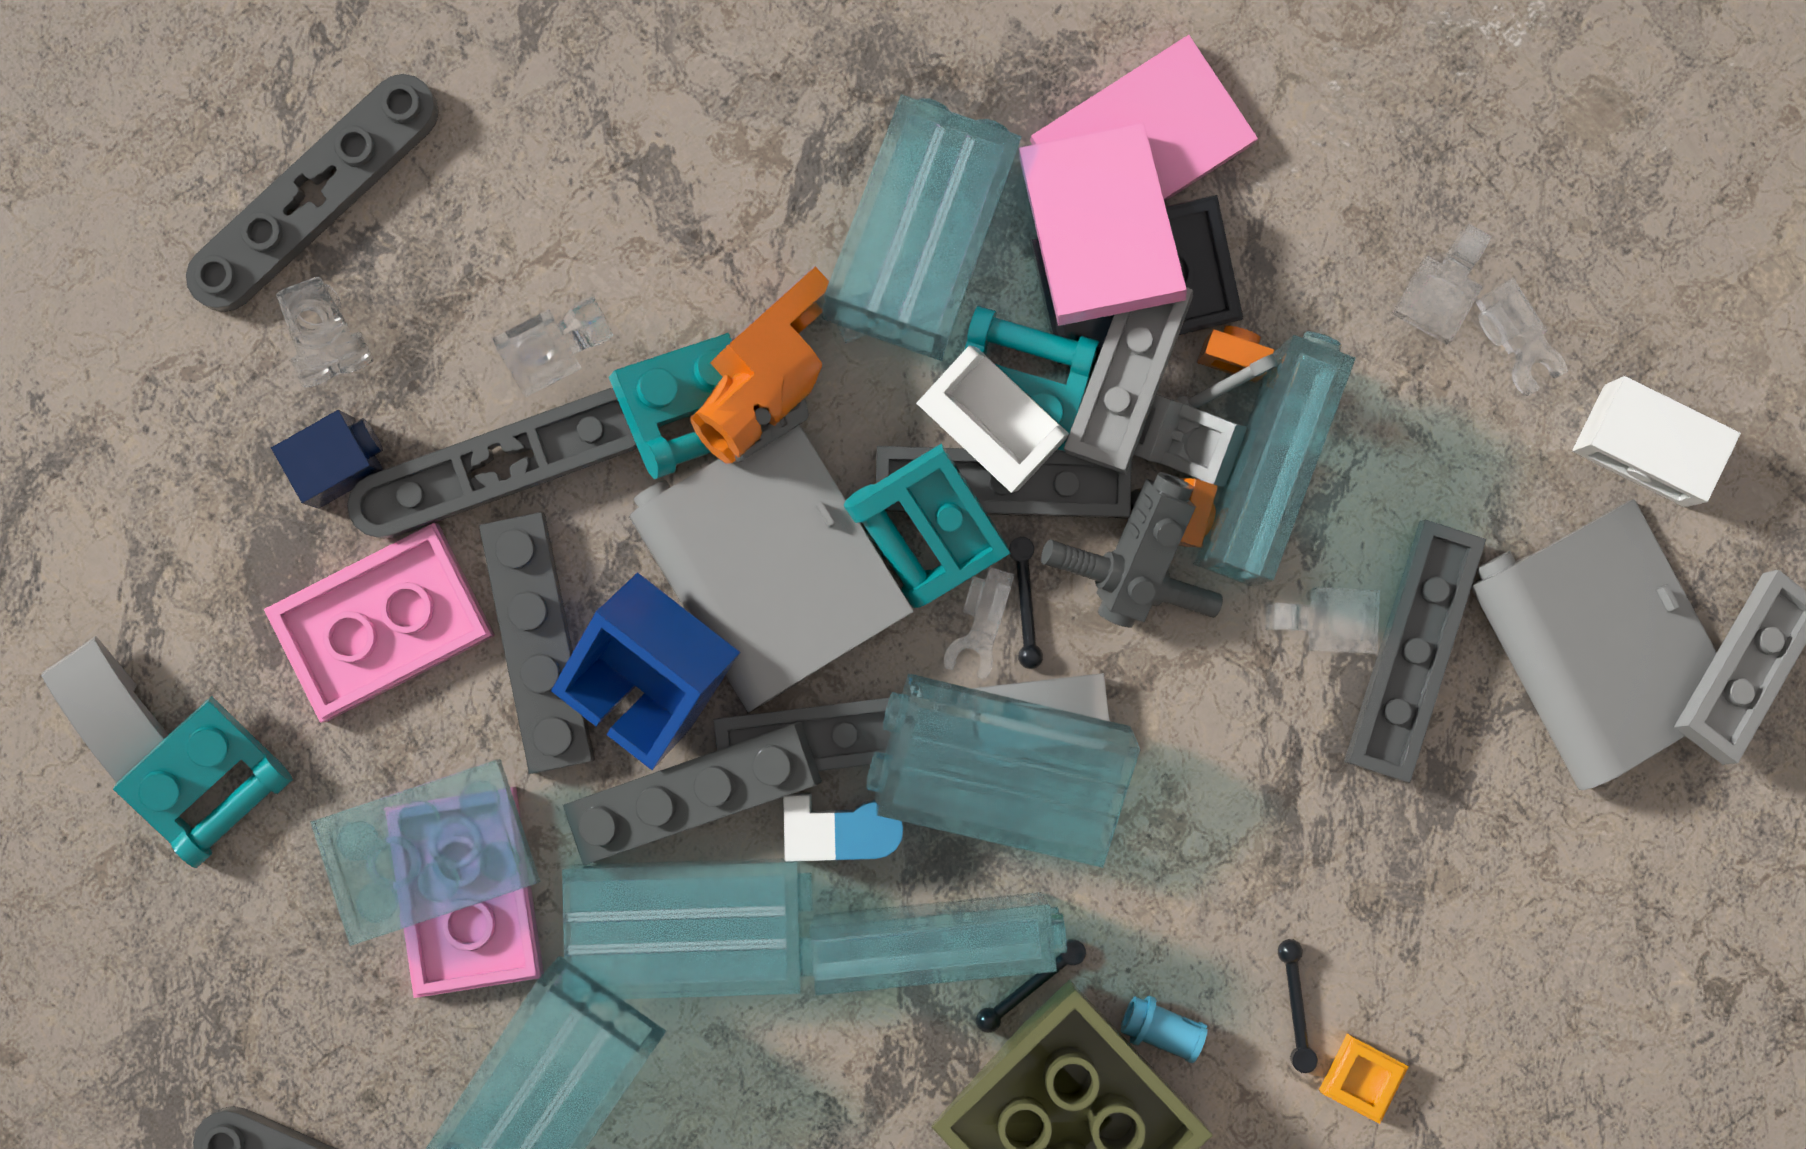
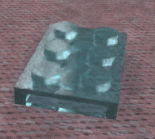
M501 759L311 821L350 946L540 882Z

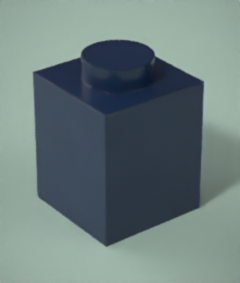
M340 410L334 411L271 447L301 503L318 509L351 491L357 482L365 477L384 470L376 457L377 454L383 451V447L370 424L364 418L356 422L354 417Z

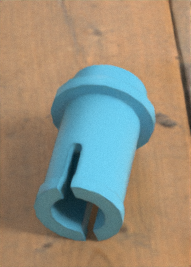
M1134 996L1125 1011L1121 1023V1033L1130 1036V1043L1139 1046L1143 1041L1184 1058L1189 1063H1194L1205 1043L1208 1030L1206 1029L1207 1024L1198 1023L1157 1006L1155 997L1147 996L1143 1000Z

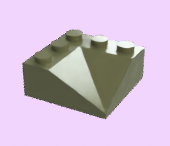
M1070 979L1022 1024L931 1125V1128L951 1149H1199L1213 1136L1202 1119Z

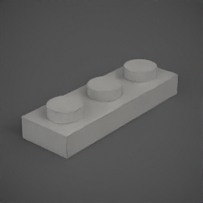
M1186 288L1185 301L1114 315L1064 447L1066 454L1127 474L1193 298L1192 289Z
M1780 570L1762 574L1674 728L1722 765L1739 763L1806 644V591Z

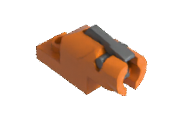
M816 266L710 362L722 376V379L703 406L690 418L694 431L702 443L714 456L724 463L745 460L802 424L809 417L805 397L810 394L822 368V362L799 333L823 312V309L816 301L833 286Z

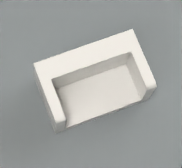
M971 345L963 351L916 403L1011 493L1019 491L1069 437V433L983 352Z
M1623 376L1605 384L1572 452L1683 507H1689L1708 502L1741 433Z

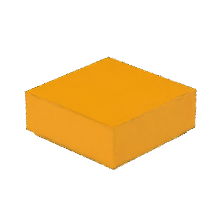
M1347 1033L1319 1091L1323 1095L1380 1124L1409 1066Z

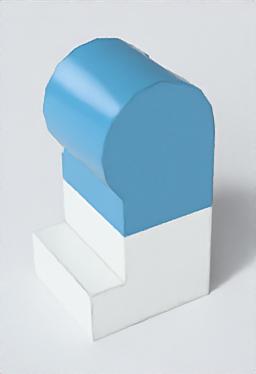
M793 793L783 797L785 861L878 859L887 857L894 852L902 841L903 823L901 815L894 806L886 801H866L855 808V810H812V793Z

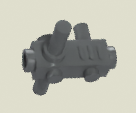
M1159 472L1155 481L1146 479L1142 488L1131 492L1130 509L1132 512L1114 551L1107 552L1104 556L1051 539L1046 542L1042 551V564L1095 580L1096 587L1098 588L1096 593L1102 600L1098 614L1104 619L1122 627H1133L1135 620L1145 622L1151 606H1159L1162 602L1212 618L1218 615L1223 603V597L1220 593L1170 578L1168 568L1196 508L1189 500L1194 487L1188 482L1170 474Z

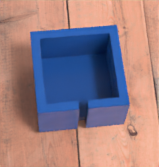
M637 572L595 612L551 692L593 725L597 726L635 687L639 688L644 694L614 723L606 735L649 769L653 770L692 728L740 652Z

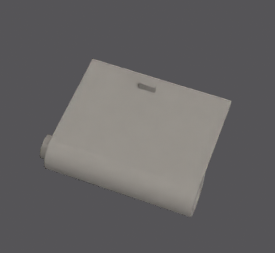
M800 425L741 462L735 460L733 463H724L718 459L670 487L667 480H663L645 489L633 499L638 508L630 514L629 518L684 609L740 652L725 676L747 713L784 693L807 676L914 612L861 524L855 523L844 508L845 498Z
M1635 499L1620 505L1532 555L1515 560L1511 551H1508L1478 566L1477 573L1480 579L1473 582L1471 588L1579 790L1594 788L1611 781L1685 737L1674 726L1717 652Z

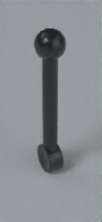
M1018 537L1009 546L1010 557L1016 561L1023 635V647L1019 651L1018 659L1023 667L1034 669L1043 661L1042 650L1036 646L1029 560L1034 554V545L1030 539Z
M1076 939L1064 941L1060 947V955L994 1008L989 1007L980 1010L976 1016L977 1027L985 1033L996 1031L1000 1027L1001 1018L1066 965L1082 963L1086 956L1084 945Z
M1287 939L1280 943L1278 956L1286 966L1296 1048L1293 1049L1290 1060L1297 1071L1309 1073L1316 1068L1318 1058L1316 1053L1309 1047L1298 967V961L1303 955V949L1298 941Z

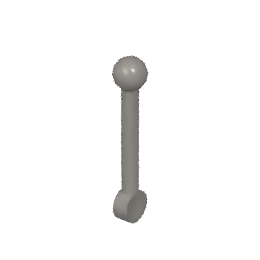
M1270 354L1192 397L1183 395L1179 396L1176 400L1199 408L1247 381L1276 368L1278 364L1273 354Z

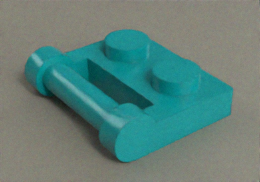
M977 306L970 322L965 349L971 345L977 347L986 355L990 342L1071 366L1067 384L1065 385L995 364L1070 434L1090 381L1100 341L1081 336L1079 341L1071 340L996 318L997 312L995 310ZM1067 439L1058 448L1059 450L1065 451L1064 447Z
M729 333L616 369L608 377L644 465L652 478L657 479L674 473L676 465L712 453L695 432L667 441L661 436L658 427L692 416L703 406L722 379V376L710 362L732 342Z
M942 443L878 483L870 484L857 490L847 498L843 505L855 523L862 522L891 564L904 584L901 592L912 608H919L932 602L1011 554L1007 543ZM899 501L941 565L932 570H924L884 509Z
M211 696L115 784L113 790L171 844L173 850L184 862L191 867L198 868L212 855L210 847L271 791L275 794L280 793L293 781V778L284 765ZM240 760L245 762L251 768L253 774L199 824L192 828L180 817L186 809Z

